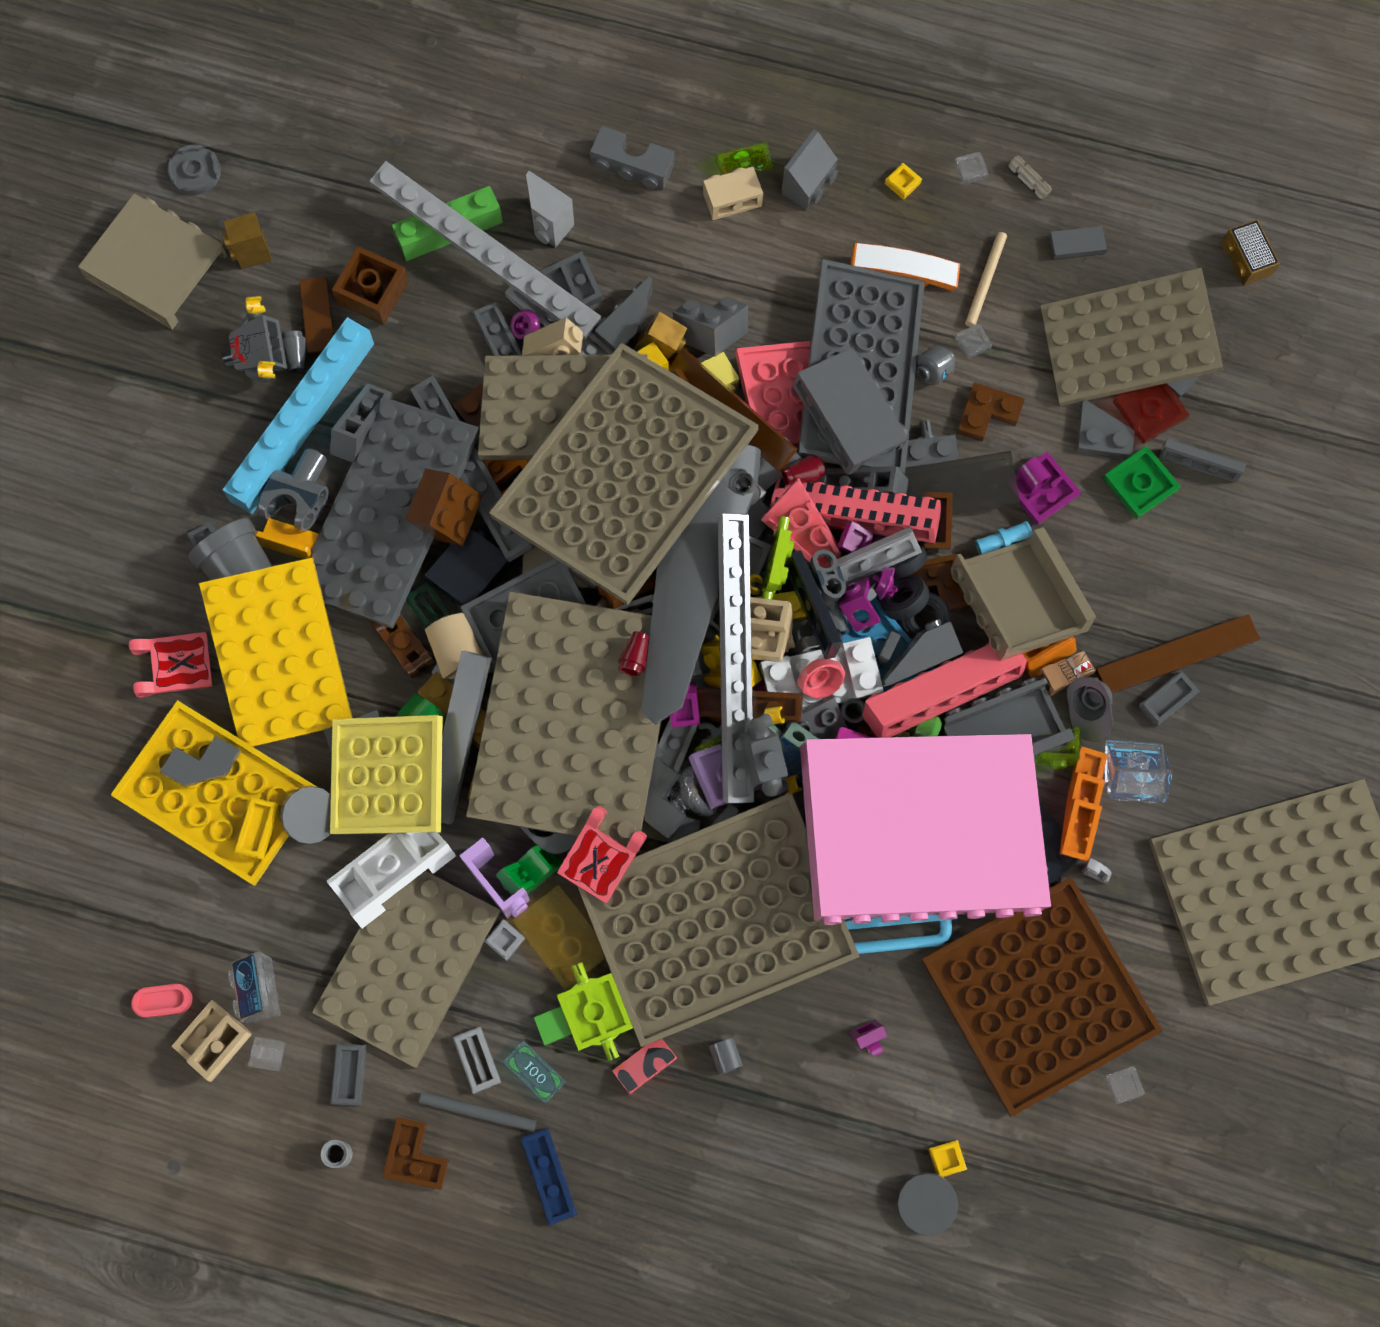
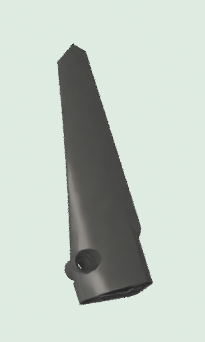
M747 445L657 566L642 714L655 725L683 706L719 595L718 515H747L750 505L757 503L760 499L761 490L758 487L761 450L754 446ZM750 486L746 491L741 492L744 487Z

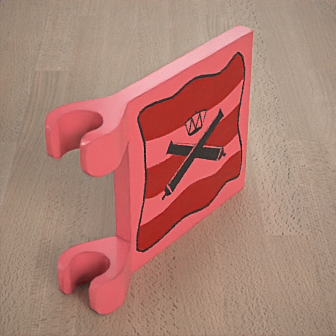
M206 632L155 639H133L129 641V649L133 655L151 652L154 682L134 683L133 691L138 698L213 686Z
M598 806L591 812L584 828L557 873L607 904L635 855L646 840L647 835L638 830L632 835L627 847L597 829L607 814L606 809Z

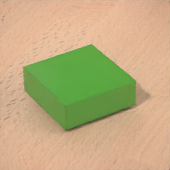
M561 1006L534 1017L545 1046L572 1035Z

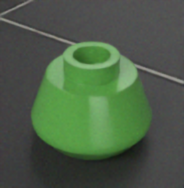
M935 716L908 729L907 733L912 735L911 737L938 736L942 722L938 716Z

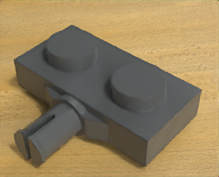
M920 421L922 437L916 440H908L905 470L958 464L959 455L956 436L939 437L932 435L931 421Z

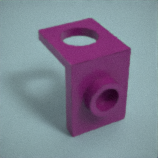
M869 577L846 586L839 606L856 632L880 623L881 620L867 599L871 584ZM858 609H863L869 613L870 618L867 621H858L853 613Z

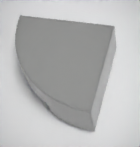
M1092 858L1089 859V862L1084 863L1081 870L1082 874L1104 884H1108L1112 874L1106 866Z

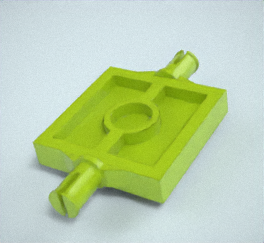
M778 517L776 532H774L775 539L772 542L761 592L762 599L772 600L776 590L780 591L782 584L786 582L788 568L784 567V564L787 563L788 557H791L794 541L790 540L792 531L788 530L790 521L788 517Z
M582 962L578 964L581 976L576 965L571 967L577 984L571 990L558 994L557 997L578 1051L591 1045H602L608 1059L607 1061H610L613 1058L609 1048H611L614 1058L620 1057L613 1040L620 1033L632 1029L633 1025L612 973L600 978L588 979Z

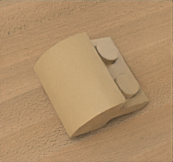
M750 597L751 659L782 663L786 643L790 642L792 634L793 612L791 603L789 601Z
M464 613L441 618L425 629L443 679H455L461 651L466 650L484 655ZM491 666L489 667L488 673L493 672Z
M211 1000L172 1047L207 1081L212 1082L250 1038L252 1033L217 1002Z

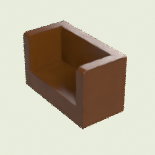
M925 492L924 497L940 500L941 518L935 543L923 542V548L925 550H951L953 493Z

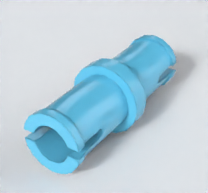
M1024 521L1007 529H997V533L975 540V545L979 555L1030 538L1032 530L1029 523Z

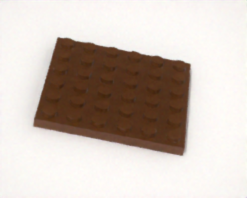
M1072 877L1049 889L1051 907L1042 910V915L1025 917L1023 912H1013L1014 916L995 918L921 959L1009 1117L1017 1115L1163 1032Z

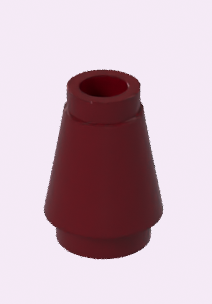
M808 455L782 469L781 474L784 483L790 485L798 477L802 483L819 481L820 477L825 475V469L818 455Z
M639 631L632 633L618 659L619 671L637 677L645 670L649 640L647 634Z

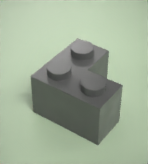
M725 297L711 308L688 300L672 312L673 320L687 328L683 336L687 339L685 344L715 357L749 332L748 305L734 298Z

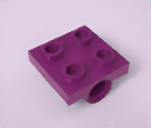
M1048 451L1038 458L1030 459L1017 473L1005 480L1003 484L1036 526L1040 525L1081 494V491Z

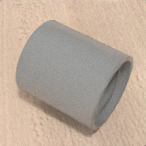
M331 1140L321 1149L322 1162L330 1168H343L347 1166L353 1156L351 1146L345 1141ZM336 1145L341 1146L344 1151V1156L338 1163H334L330 1159V1151Z

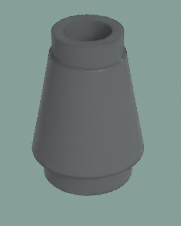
M301 331L282 333L283 348L289 372L304 371L306 338L303 337Z

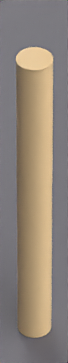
M1003 232L997 233L965 322L968 327L973 328L977 323L1007 235Z

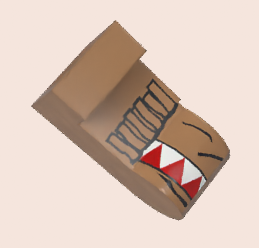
M1082 651L1068 659L1042 668L1037 677L1039 680L1047 679L1046 689L1051 697L1068 688L1070 683L1076 678L1090 676L1095 672V669L1085 651Z

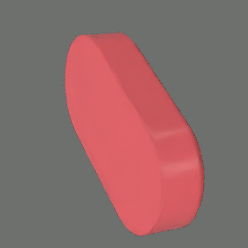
M181 984L145 987L135 992L131 1000V1007L135 1014L144 1018L182 1014L190 1008L193 997L191 991Z

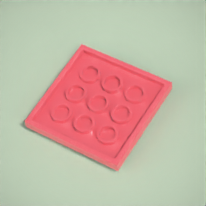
M811 341L737 348L735 357L746 404L783 437H786L794 447H798L803 402L792 386V383L798 372L808 367Z

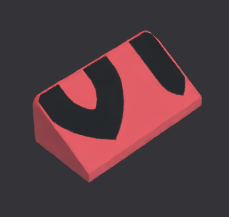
M660 1039L645 1045L612 1070V1072L630 1095L677 1060V1057L665 1041Z

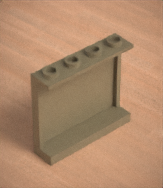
M134 193L78 268L86 280L173 330L179 322L175 316L177 310L218 255L225 259L227 254L222 246L223 242L215 235L210 234L208 236L204 234L194 223H185L173 211L169 209L164 211L149 197H144L143 199Z
M1044 527L1034 530L1029 540L964 560L961 554H957L951 567L953 580L960 585L966 603L971 605L976 614L978 625L985 630L992 650L997 652L1001 660L1087 632L1096 619L1093 610Z

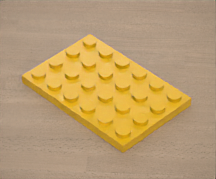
M313 557L199 583L239 739L253 747L332 727L333 719H352Z
M177 700L111 793V796L255 886L289 837L280 821V810L283 801L294 790L304 786H317ZM215 736L241 751L227 776L203 781L190 787H185L160 773L175 747L200 761ZM250 797L275 802L280 805L263 860L233 852Z

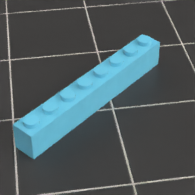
M348 317L345 319L223 488V492L230 502L250 514L254 513L259 506L261 495L271 474L275 470H285L374 345L370 330Z

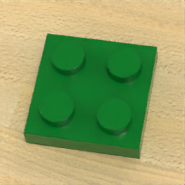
M1145 446L1116 466L1102 478L1136 520L1181 488L1148 446Z

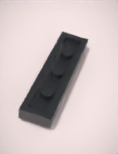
M801 550L794 551L791 557L788 558L785 566L788 568L787 575L824 658H836L843 642L841 631L836 629L832 620L831 609L829 606H826L822 598L821 587L812 576L809 561L805 560Z

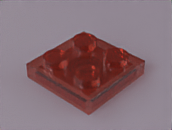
M1167 383L1124 392L1115 397L1113 401L1129 426L1135 430L1134 433L1143 445L1187 420L1190 416Z

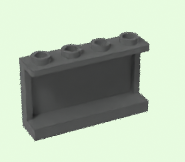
M853 347L800 371L796 375L792 386L847 476L856 472L861 464L894 448L895 450L901 449L908 441L909 437L907 436L905 426L897 420L893 413L892 405L888 400H885L879 390L876 379L870 376L865 368L863 358L857 355Z
M1036 677L1021 683L1022 687L1012 691L1011 687L999 691L995 694L996 698L987 701L986 698L978 699L970 704L971 708L961 711L960 708H956L947 712L941 726L944 736L1031 734L1034 759L1068 746L1075 739L1071 728L1065 730L1046 689L1047 679L1037 680Z

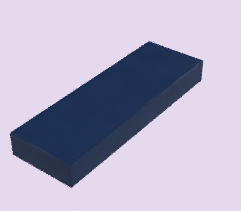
M549 1128L521 1137L520 1140L548 1225L550 1226L577 1216L578 1214Z

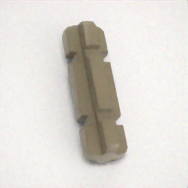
M1015 156L1009 162V168L1015 174L1018 173V177L1031 190L1035 189L1034 193L1040 199H1044L1050 194L1052 187L1046 181L1042 182L1043 178L1030 165H1025V161L1020 156Z

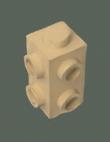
M565 317L524 336L522 356L578 355L581 353L583 332Z

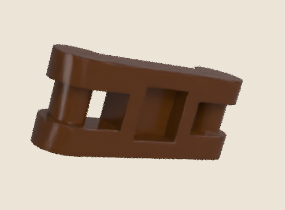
M400 614L395 623L398 629L391 634L386 630V626L371 621L377 633L411 679L417 676L418 671L423 667H430L435 663ZM417 653L419 657L410 662L408 658Z

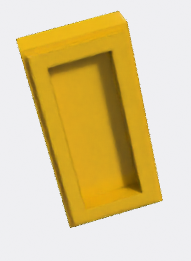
M250 797L233 851L235 854L259 860L264 859L280 808L278 803Z

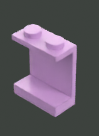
M481 838L460 855L465 866L507 919L511 915L514 917L519 916L528 908L526 903L530 899L523 887L503 902L478 870L495 857L491 847L484 838Z

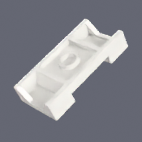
M868 637L843 643L836 658H831V660L839 661L845 671L843 684L832 694L837 704L844 703L850 698L863 699L876 693H883L884 690L871 638ZM817 650L791 657L785 656L782 663L772 661L760 662L759 669L764 678L767 692L803 694L802 709L823 699L807 696L797 684L798 677L809 663L824 658L822 651Z
M389 833L328 879L327 883L344 903L354 920L361 928H364L386 911L382 903L429 868L434 874L456 857V855L439 833Z

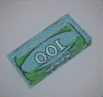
M524 1040L503 1061L545 1104L566 1083Z

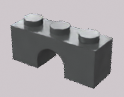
M601 126L590 151L591 165L600 171L618 174L625 180H635L643 183L648 188L664 190L675 165V151L650 143L643 155L630 156L625 153L626 134Z

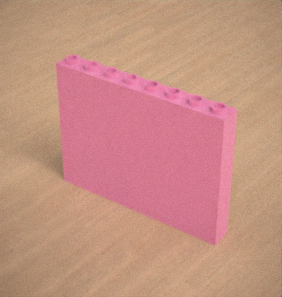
M1031 734L810 739L800 746L814 920H823L824 925H836L842 923L841 919H853L854 924L871 922V918H881L882 922L888 923L900 921L899 917L909 916L910 921L928 920V916L939 915V920L956 919L958 914H967L968 919L984 918L985 913H995L996 918L1014 916L1013 912H1023L1025 917L1042 915V910L1051 907Z

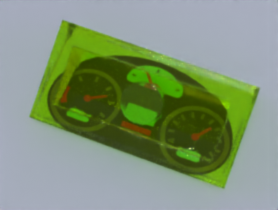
M767 142L714 155L720 175L732 173L738 168L754 167L755 172L773 168Z

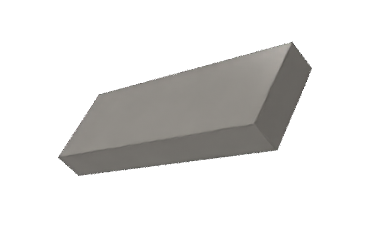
M908 527L837 559L847 586L881 571L883 567L888 568L922 553L911 527Z

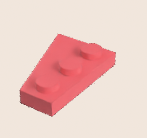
M799 477L761 517V521L774 532H776L779 516L790 518L788 530L792 531L790 540L794 541L793 548L796 551L801 550L804 558L809 562L811 557L819 550L830 551L835 555L836 559L842 554V550L837 547L838 543ZM817 557V563L821 567H830V562L826 557Z

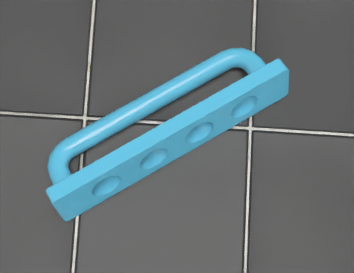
M939 915L928 916V920L910 921V916L899 917L900 921L888 923L882 922L881 918H871V922L854 924L853 919H844L848 929L940 921L941 929L937 935L857 942L854 944L858 954L936 947L947 942L952 933V921L939 920Z

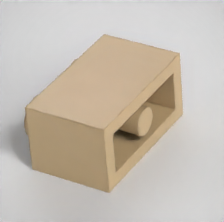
M754 167L738 168L732 173L713 175L703 181V195L712 220L762 207L763 191Z

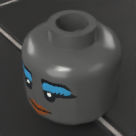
M934 345L917 357L916 375L921 381L929 385L939 384L952 375L955 370V357L948 348Z

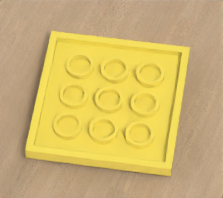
M442 716L333 719L330 834L441 832Z

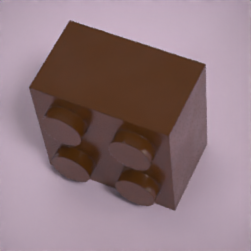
M357 246L332 288V292L338 305L384 325L408 285L409 280L405 267Z
M425 468L405 520L425 533L430 534L438 541L463 546L483 495L451 473Z

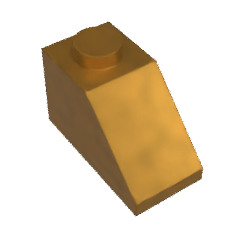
M659 312L645 327L633 350L637 352L654 342L664 357L668 359L674 352L679 353L687 340L683 337L687 328Z

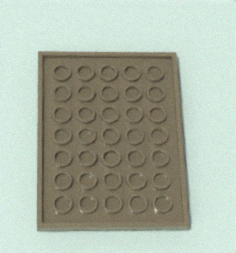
M621 343L489 514L494 520L628 605L759 430L758 424Z
M515 592L509 593L466 817L578 837L593 809L601 806L607 810V814L597 829L619 843L628 845L632 835L638 830L642 831L661 722L655 725L642 714L646 667L640 676H630L619 671L618 659L634 631L643 632L650 638L652 616Z
M1365 779L1149 840L1206 1007L1380 957V819Z
M792 793L635 857L607 904L577 886L641 1047L860 957L844 919H841V924L824 925L823 920H814L807 829Z

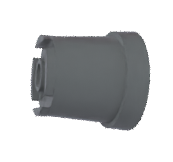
M249 518L239 519L219 528L198 543L188 555V560L196 570L204 572L210 581L272 567L255 537L257 531Z

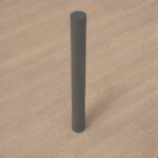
M422 1092L419 1099L420 1104L530 1132L535 1131L537 1120Z

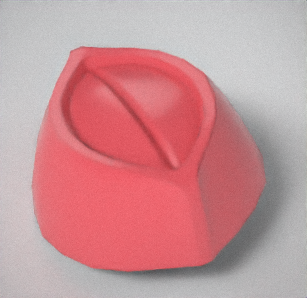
M825 658L817 659L809 663L802 670L797 679V684L807 696L815 699L825 698L834 694L841 687L845 671L839 661Z

